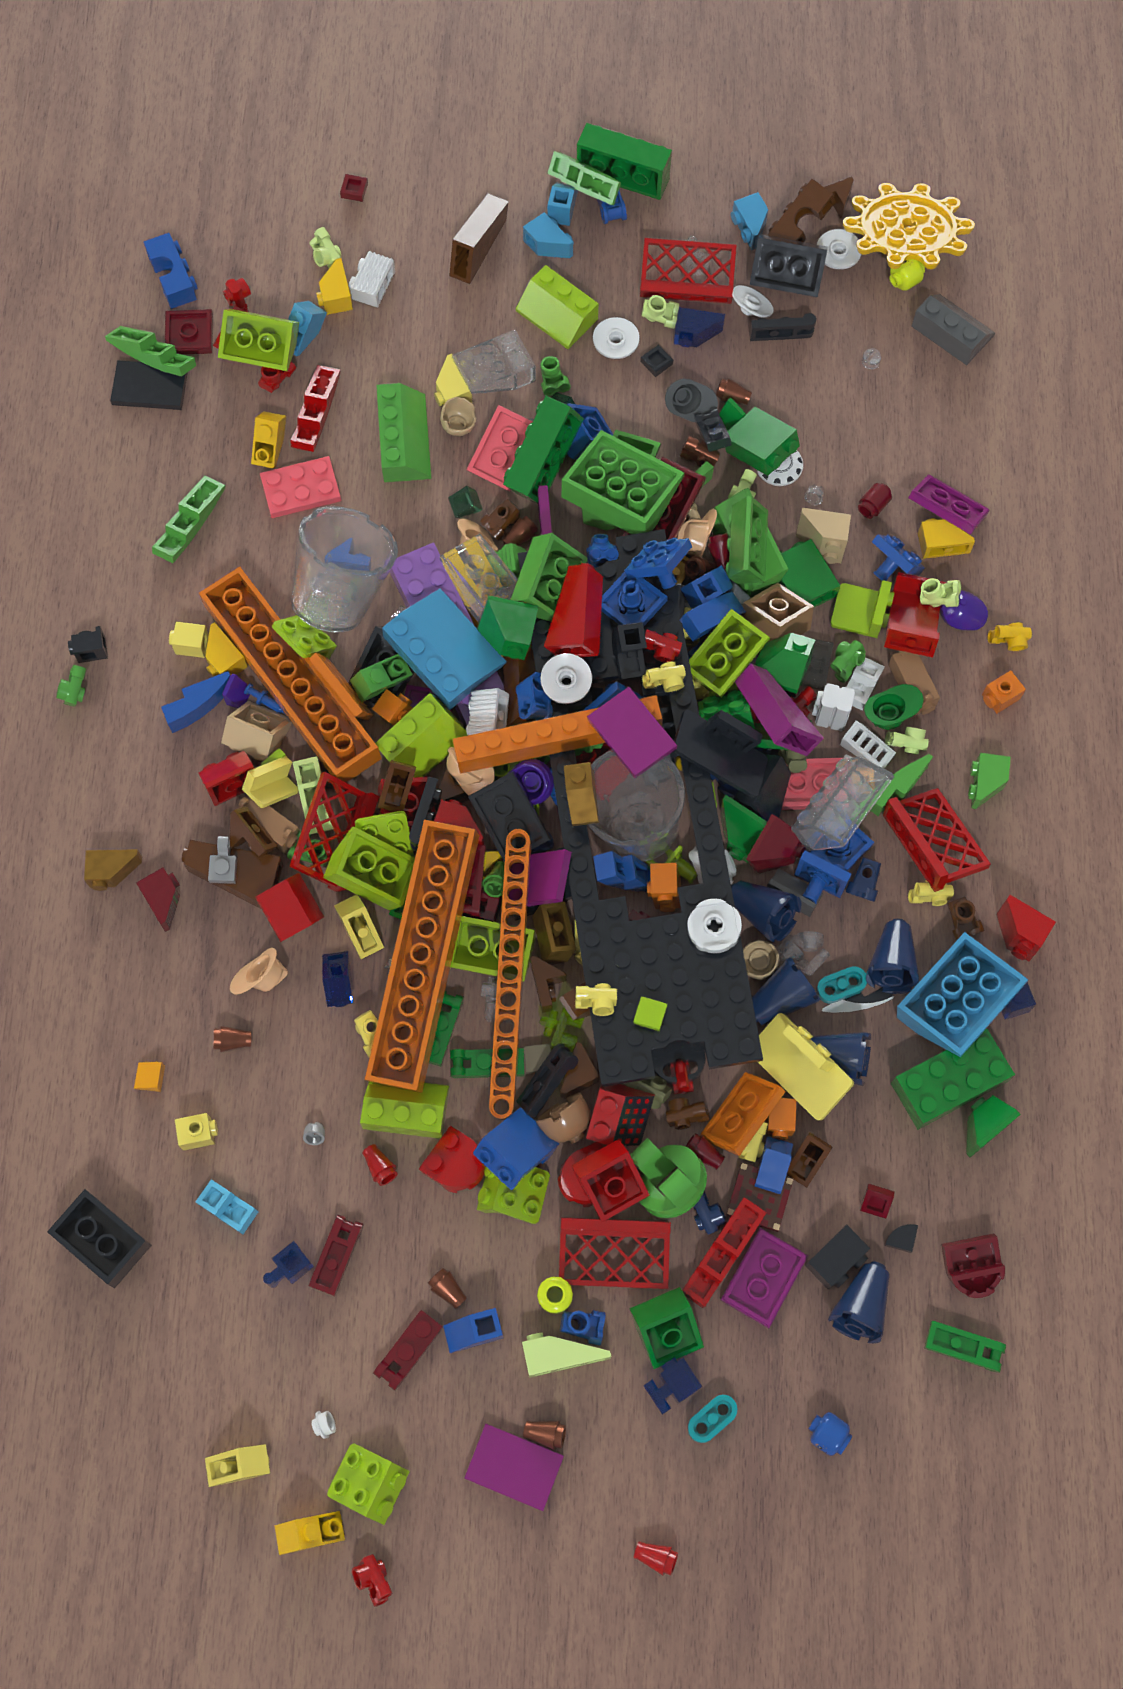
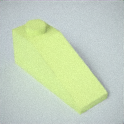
M543 1333L526 1336L527 1341L522 1342L529 1378L611 1359V1353L608 1350L553 1336L543 1337Z

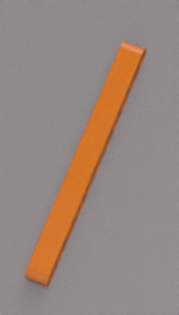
M514 829L507 835L489 1100L491 1114L501 1120L508 1118L514 1113L531 857L530 837L522 829ZM516 837H523L526 840V844L524 847L517 849L512 846V841ZM514 863L524 865V871L521 874L515 875L510 872V868ZM512 889H520L523 892L521 899L513 901L508 898L509 892ZM514 914L520 916L521 922L518 926L510 927L507 925L509 916ZM509 941H517L519 943V950L510 954L505 951V946ZM508 967H515L518 970L517 977L513 980H507L503 976L504 970ZM507 993H512L516 996V1002L511 1007H506L502 1004V997ZM512 1020L514 1022L513 1031L507 1034L502 1033L500 1030L502 1021ZM503 1046H509L513 1050L512 1057L509 1060H501L498 1056V1052ZM501 1073H508L511 1076V1083L507 1087H499L496 1081L497 1077ZM499 1100H507L509 1103V1110L503 1115L495 1111V1104Z

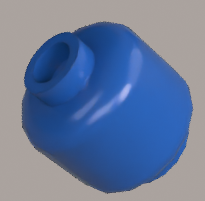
M831 1412L825 1413L823 1417L816 1415L808 1428L812 1431L811 1443L829 1456H833L836 1453L841 1455L852 1438V1435L849 1434V1425Z

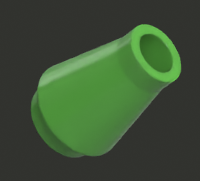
M503 861L496 862L493 869L483 880L484 891L491 897L503 895L505 867Z

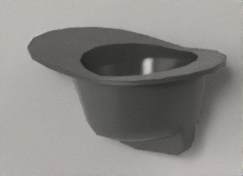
M683 378L676 380L666 389L665 404L668 410L674 415L691 422H695V414L701 413L703 415L709 413L711 409L718 406L717 396L714 391L691 379Z

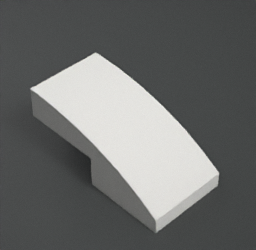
M865 657L863 664L856 667L846 688L854 689L855 692L852 706L863 710L885 666Z

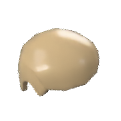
M461 397L448 399L443 405L440 415L443 429L453 436H463L470 433L476 422L474 405Z
M756 940L748 943L743 949L747 975L751 978L763 980L771 977L778 969L780 956L777 949L770 942Z

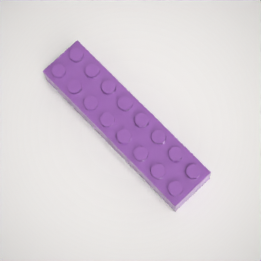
M434 542L389 561L390 575L406 608L441 589L473 624ZM496 671L475 690L499 688L504 691V685ZM471 693L454 706L465 729L470 720L469 701L472 696Z

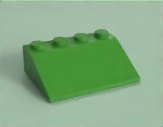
M601 430L562 478L561 497L630 534L650 532L658 524L683 479L684 472Z

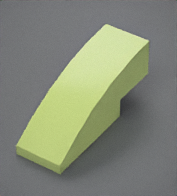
M317 756L292 762L305 819L321 775ZM324 804L319 805L317 814L320 821L329 818ZM330 821L322 824L324 831L333 830ZM316 827L310 830L309 835L318 833Z

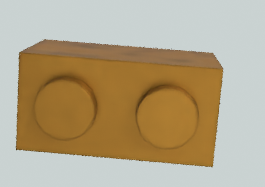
M565 902L542 904L532 916L542 960L548 964L568 962L576 951L566 904Z

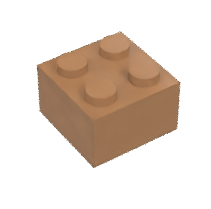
M779 583L774 584L743 604L746 613L742 617L770 637L768 642L789 633L802 635L811 629L814 606Z

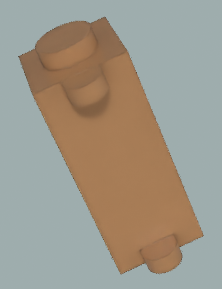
M904 651L893 654L889 667L897 684L913 685L923 694V706L917 714L925 715L934 711L940 696L920 656Z
M249 796L242 798L237 809L247 806L278 846L276 848L286 855L299 838L296 836L300 831L299 827L270 806L260 808Z

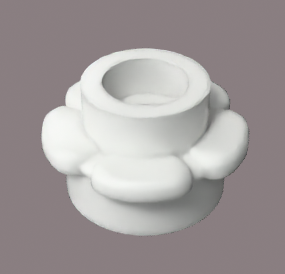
M317 1411L315 1419L312 1420V1428L317 1436L321 1435L322 1438L326 1439L330 1434L335 1433V1421L329 1411L323 1413Z

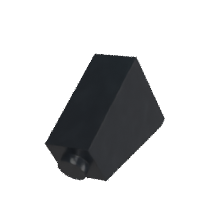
M765 754L768 762L759 795L751 798L738 790L733 800L767 822L772 814L778 818L780 817L791 775L785 760L776 754Z

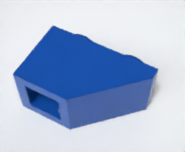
M721 565L680 589L691 609H694L733 588V585Z
M496 1308L468 1315L443 1326L450 1354L504 1339Z

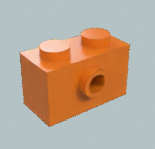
M677 863L650 864L651 881L647 882L648 897H652L655 909H660L662 912L675 911V908H680L677 888L681 887V878Z

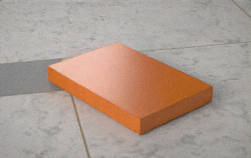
M318 653L309 658L310 662L355 717L368 721L374 716L366 704L360 701L357 693L329 658Z
M745 1072L700 1136L703 1135L710 1143L740 1156L786 1091L777 1084Z

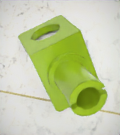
M656 841L643 858V861L648 865L655 864L653 854L657 851H663L668 857L665 863H677L680 876L690 884L698 875L694 866L682 858L683 847L680 845L675 851H672L660 841Z

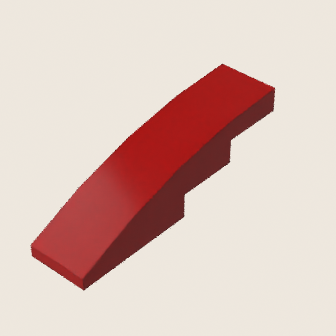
M317 365L305 391L304 404L297 417L298 425L290 440L292 448L314 452L333 401L340 369Z
M745 1197L741 1200L682 1289L687 1298L702 1308L706 1306L767 1212Z

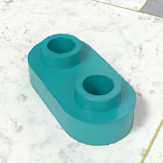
M852 966L825 976L819 981L816 993L822 1002L828 1004L836 1003L859 994L867 985L866 973L863 969ZM849 979H856L858 984L851 985ZM825 988H832L834 994H827Z
M718 1395L690 1419L687 1427L689 1436L698 1443H706L715 1437L735 1419L738 1409L734 1399L728 1395ZM723 1404L727 1407L728 1412L726 1415L718 1413L717 1408L719 1405ZM703 1423L706 1425L707 1430L704 1434L697 1432V1424Z

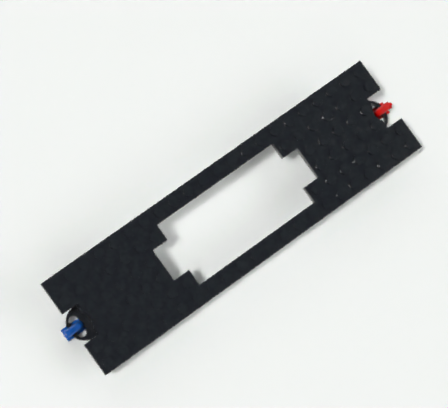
M665 529L616 537L619 553L618 559L607 561L606 563L592 562L588 556L589 547L586 549L588 558L586 563L594 566L595 570L603 576L602 595L625 572L624 570L632 562L631 560L641 552L646 543L653 540L657 542L667 541ZM528 552L518 553L520 572ZM658 576L642 577L667 596V602L644 626V633L647 629L657 632L662 636L663 633L676 635L678 637L677 641L682 642V647L679 655L675 656L674 662L676 666L683 665L686 676L683 679L684 687L673 692H665L663 684L645 689L642 677H640L643 697L669 695L675 732H677L681 715L685 710L688 709L699 715L683 625L680 621L681 615L676 588L674 585L671 588L663 589ZM602 611L598 656L580 657L588 664L591 670L592 684L619 680L616 656H613L612 632L616 626L620 625ZM540 618L535 620L531 642L536 672L541 673L544 665L555 655L544 647L551 621ZM642 650L646 670L657 667L661 668L660 666L664 662L654 658L655 650ZM564 678L562 679V683L564 685H569L571 683V679ZM591 689L585 697L575 703L562 704L551 699L552 717L569 714L568 711L588 707L593 702ZM575 749L550 754L564 849L572 852L568 876L585 984L589 988H594L597 984L605 983L609 984L611 988L617 989V1003L614 1006L613 1014L597 1016L593 1014L592 1007H589L602 1087L654 1079L656 1073L657 1076L665 1079L667 1083L673 1084L674 1095L687 1094V1092H694L693 1081L702 1073L706 1058L709 1070L763 1061L741 937L739 936L737 944L727 951L708 953L698 950L688 934V918L700 902L708 899H721L735 908L710 773L680 756L703 884L677 888L681 913L629 921L625 896L599 900L587 824L572 825L566 793L564 766L577 764ZM711 920V925L707 926V928L713 932H718L722 924H717L716 920ZM641 996L667 1004L660 1031L634 1024L633 1021ZM688 1062H694L698 1067L695 1073L691 1074ZM667 1065H671V1077H667L663 1073Z

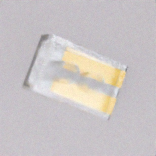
M481 534L440 556V561L462 601L478 623L488 595L511 600L518 578Z

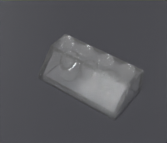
M862 757L841 759L836 764L832 774L823 781V786L818 793L811 797L806 809L797 816V821L791 828L807 851L844 847L895 777L893 773Z

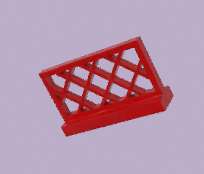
M644 238L640 297L651 298L658 295L664 299L731 304L737 245ZM649 245L659 246L663 250V253L655 260L648 253ZM675 247H681L687 253L679 261H676L670 254V251ZM698 249H705L709 256L700 263L693 253ZM721 250L731 251V259L724 265L715 256ZM665 255L674 263L666 272L657 263ZM688 257L697 265L689 273L680 265ZM647 259H649V260L651 261V263H650L648 266H647ZM711 259L720 267L712 275L703 267ZM729 265H730V272H729V271L727 270V268H726V267L729 266ZM655 266L662 275L656 280L646 279V272ZM676 267L685 276L679 282L672 281L668 276ZM699 269L707 277L703 283H695L691 278ZM724 271L729 277V285H719L714 278Z
M322 772L289 867L327 884V888L335 892L347 890L323 878L324 874L320 865L330 861L333 854L328 841L337 838L340 844L349 830L355 827L357 819L373 816L379 796L372 792L365 793L327 772ZM327 781L333 784L336 795L329 798L325 791ZM347 793L357 796L355 804L351 808L348 807L344 797ZM336 798L339 799L343 809L338 814H334L330 801ZM324 804L329 818L320 821L317 809L319 805ZM345 815L348 822L347 828L344 831L340 830L336 820L337 817ZM330 821L335 835L327 838L322 824ZM316 827L321 841L312 845L309 833L311 829ZM322 844L328 858L318 861L314 848ZM306 851L309 852L313 863L308 867L299 863L302 853Z
M938 788L900 801L897 797L887 801L883 817L934 892L944 889L945 884L989 869L991 863ZM935 798L940 807L936 808L927 805L925 801ZM910 806L919 809L918 816L907 813L904 808ZM922 811L937 815L935 822L920 817ZM939 817L950 819L953 826L949 827L938 823ZM921 824L932 828L931 835L920 832L917 825ZM935 829L950 834L948 841L933 836ZM952 836L963 838L966 846L951 842ZM933 843L946 847L944 854L933 851L930 844ZM948 849L963 853L962 859L959 860L947 856ZM966 854L976 857L980 863L974 865L965 862ZM944 862L958 866V871L949 874L943 866Z
M561 1217L559 1277L564 1279L565 1267L574 1260L584 1272L577 1279H565L570 1285L668 1289L671 1222L607 1219L602 1222L600 1219ZM566 1235H578L585 1243L574 1255L566 1247ZM582 1235H590L593 1237L587 1241ZM597 1236H605L613 1244L601 1256L590 1245ZM609 1236L620 1238L614 1242ZM625 1237H632L640 1246L627 1257L617 1244ZM636 1237L647 1239L641 1243ZM652 1238H663L664 1250L655 1258L646 1249L645 1245ZM588 1246L598 1259L586 1269L576 1256ZM614 1247L625 1258L615 1270L603 1259ZM641 1249L653 1260L642 1271L630 1260ZM565 1251L571 1256L566 1262ZM662 1256H663V1266L658 1262V1260H659ZM599 1261H602L611 1271L604 1280H596L589 1273ZM627 1262L639 1273L632 1281H623L616 1273ZM655 1263L663 1270V1283L650 1282L644 1275ZM587 1274L592 1280H582L581 1278ZM614 1275L619 1281L608 1280ZM642 1276L646 1282L636 1281Z

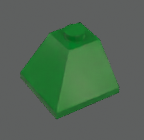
M488 595L477 630L499 655L525 660L532 639L538 606Z
M789 633L769 641L761 649L754 665L766 669L783 690L797 694L811 662L815 639Z
M725 795L720 818L726 848L734 859L749 863L746 858L767 821Z
M994 1095L987 1100L982 1097L971 1106L974 1111L968 1116L966 1147L968 1157H972L1021 1114L1018 1110Z

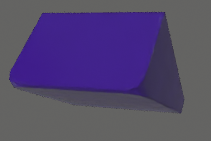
M236 674L230 675L222 695L226 705L238 709L248 701L250 694H244L248 685Z

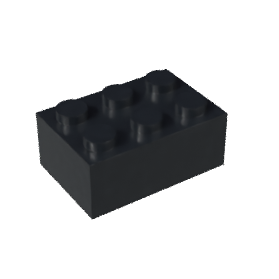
M760 234L749 285L818 297L828 247Z
M86 1189L82 1191L47 1231L55 1240L114 1289L152 1246Z

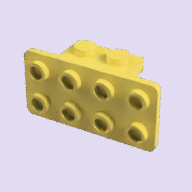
M779 1013L759 1035L763 1061L758 1063L816 1120L821 1121L853 1087L854 1081L830 1058L831 1053L821 1044L816 1045L811 1040L813 1036L804 1027L796 1026L785 1014Z

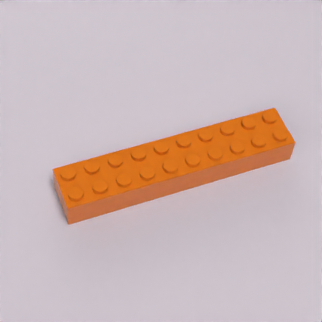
M241 567L236 568L199 592L205 608L229 640L241 652L247 664L332 776L347 783L382 759L378 746L310 662V657L302 658L272 628L274 621L281 619Z
M424 820L366 1071L365 1080L420 1093L423 1092L480 837L475 829Z

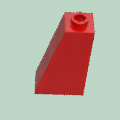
M581 563L580 565L568 567L544 647L555 656L559 654H574L579 657L598 656L603 576L591 564Z

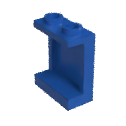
M520 1107L485 1135L473 1154L510 1190H513L520 1180L540 1162L544 1164L550 1158L559 1143L550 1139L539 1128L536 1121Z

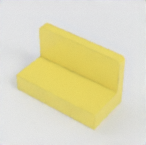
M287 756L249 770L242 790L260 808H265L298 794V787L287 777L292 761Z

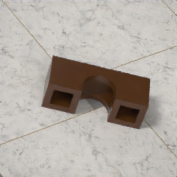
M811 179L808 184L805 183L800 188L798 197L794 202H790L785 207L784 214L779 221L776 220L771 225L768 236L805 242L806 236L804 231L797 227L799 220L805 215H814L822 220L836 203L834 195L818 182Z

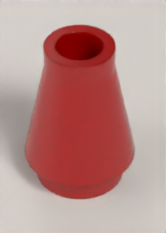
M372 1144L363 1150L362 1154L366 1159L374 1182L384 1186L397 1177V1166L378 1149L376 1144Z
M640 1541L634 1553V1559L641 1561L662 1576L664 1574L672 1575L678 1558V1552L673 1551L672 1547L647 1544Z

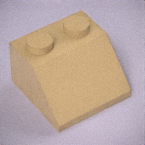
M802 508L796 536L803 542L812 539L826 563H841L848 541L851 515Z
M247 701L227 716L221 743L229 746L234 751H245L246 754L251 755L254 759L264 761L280 748L292 722L285 715Z

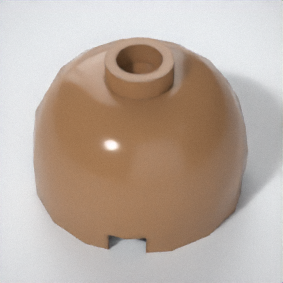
M581 1093L567 1097L568 1102L556 1103L537 1118V1125L550 1139L559 1143L570 1141L573 1144L585 1136L583 1131L589 1126L591 1117L590 1109Z

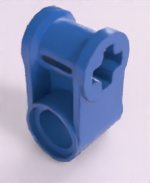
M620 190L614 205L597 199L603 224H608V221L617 219L627 220L626 207Z
M535 672L516 686L519 706L518 713L519 717L524 720H529L530 718L536 721L551 718L553 713L551 699L545 694L541 685V673Z

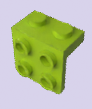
M882 580L879 591L842 583L837 594L830 623L831 626L878 638L881 628L886 629L889 614L885 613L886 606L891 607L894 592H890L892 582Z
M305 613L274 621L272 628L302 658H308L318 653L330 659L337 646Z
M404 811L359 818L355 821L356 828L414 857V852L410 846L407 816Z
M485 1167V1179L483 1187L478 1194L479 1203L477 1210L484 1213H501L530 1224L538 1223L550 1178L549 1172L535 1167L520 1180L513 1190H510L495 1174Z
M351 1444L328 1489L327 1495L329 1498L359 1514L385 1525L393 1511V1506L400 1491L405 1486L410 1471L357 1444Z

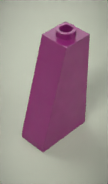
M750 664L735 680L736 685L774 744L808 756L824 739L766 669Z

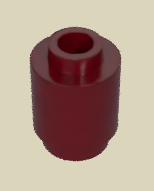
M874 483L859 500V512L868 519L878 516L892 500L890 488L883 483Z

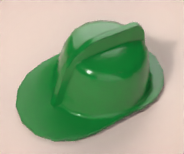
M910 684L894 686L870 697L865 703L864 712L875 727L892 730L899 727L904 720L920 711L924 702L923 694L917 687Z

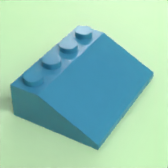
M441 589L405 609L382 628L383 637L449 711L507 662Z
M964 932L897 1006V1018L918 1035L961 1057L1023 988L1028 979Z

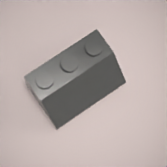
M941 294L930 295L916 310L911 326L965 365H968L995 335L994 331Z

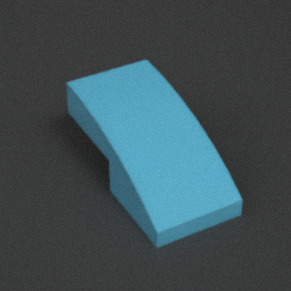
M210 1180L196 1200L198 1205L241 1234L245 1233L259 1213L255 1208L213 1180Z

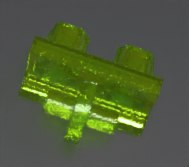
M563 1007L559 1021L556 1020L558 1012L555 1010H551L549 1017H540L539 1023L545 1026L544 1036L550 1037L552 1030H555L551 1042V1051L557 1044L562 1043L573 1052L578 1036L565 1033L568 1025L581 1029L585 1017L573 1020L565 1007Z

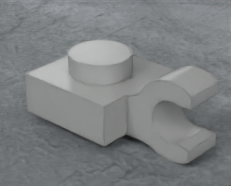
M218 836V855H210L208 881L210 883L236 884L237 857L230 856L229 837Z

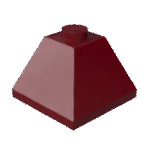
M772 814L746 859L754 871L761 874L794 864L797 857L801 858L804 850H806L807 845L805 843L807 841L803 834Z

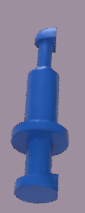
M248 684L244 694H250L257 698L256 704H264L277 713H284L277 702L267 695V690L260 692L253 688V684Z

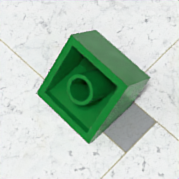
M680 1287L629 1308L636 1330L653 1369L704 1348L691 1305Z

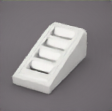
M858 721L854 722L842 738L840 744L843 748L881 773L896 754L894 750ZM858 735V740L856 742L853 741L854 736ZM865 740L868 742V744L863 749L861 747V744ZM874 746L877 749L871 756L868 752ZM881 752L885 753L881 761L878 762L876 758Z

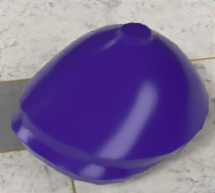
M961 590L958 607L940 606L942 619L947 625L955 629L978 630L987 622L988 610L982 600L969 592Z
M524 760L507 773L515 772L532 805L542 803L553 791L554 779L552 772L539 760Z

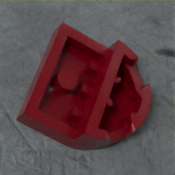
M994 1233L941 1244L946 1274L951 1283L960 1292L971 1298H983L995 1292V1288L1000 1280L1004 1279L1005 1265L1001 1262L998 1237Z

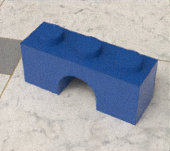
M170 233L143 241L155 273L164 270L171 271L167 275L159 277L170 308L173 309L197 300L194 290H197L198 287L194 277H189L187 272H190L186 259H181L179 256L182 254L178 241H173Z

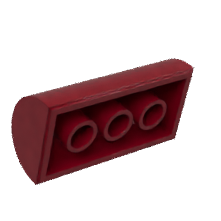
M662 457L661 461L684 472L683 479L658 524L652 530L665 529L666 539L669 540L677 537L706 477ZM625 531L623 536L632 534Z

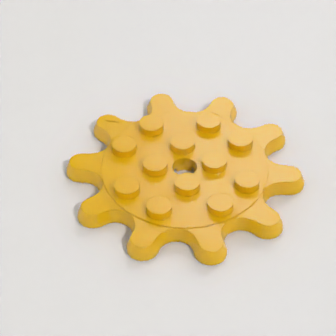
M883 183L878 188L879 198L869 199L865 196H855L852 198V206L861 215L847 217L843 220L846 232L858 233L864 236L856 243L857 251L862 255L872 252L886 254L888 266L892 269L900 268L904 261L910 259L920 261L927 269H935L940 263L938 254L963 255L967 249V244L956 236L970 234L975 226L971 219L958 218L953 215L960 207L959 199L955 197H947L943 200L933 199L929 195L930 187L921 183L916 184L913 190L907 193L898 191L890 183Z

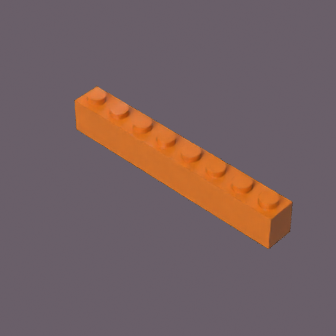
M657 696L641 698L640 701L662 726V715ZM598 708L454 738L453 744L460 774L606 743L587 720V716Z

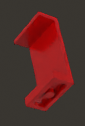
M898 572L893 588L894 597L889 611L884 643L885 648L933 658L940 635L937 632L940 606L932 607L920 602L921 586L929 578Z

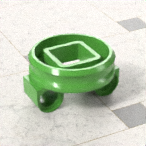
M646 1138L630 1154L650 1195L639 1202L652 1215L660 1218L677 1217L689 1211L700 1200L706 1187L707 1172L703 1162L691 1149L682 1145H668L658 1149ZM675 1167H678V1168L658 1187L659 1190L665 1195V1196H663V1195L656 1189V1186H657Z

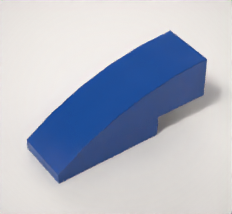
M730 592L686 612L680 621L691 640L694 641L705 634L712 633L731 609L741 616L746 611L734 593Z
M229 671L181 689L185 698L161 707L172 733L188 727L201 719L223 699L222 693L230 677Z
M610 851L593 856L598 882L614 888L647 892V882L651 881L649 865L632 854L621 857L617 853Z

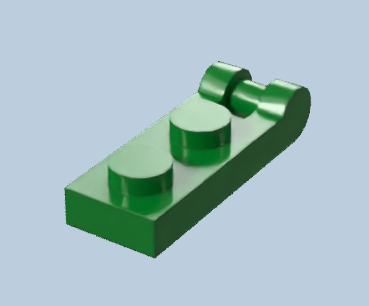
M445 991L442 1007L443 1004L452 1006V1009L448 1013L442 1011L441 1007L429 1060L430 1064L442 1066L463 1005L464 996L458 994L452 996Z
M512 1048L500 1049L498 1052L499 1058L504 1061L509 1060L513 1054ZM519 1048L517 1077L525 1076L524 1048ZM493 1049L450 1050V1059L453 1060V1068H450V1077H491ZM463 1060H471V1068H464ZM501 1073L498 1077L511 1076L508 1073Z
M931 1321L924 1349L1000 1373L1002 1366L1000 1358L1001 1354H1005L1007 1345L952 1326ZM984 1348L991 1350L989 1359L982 1357Z

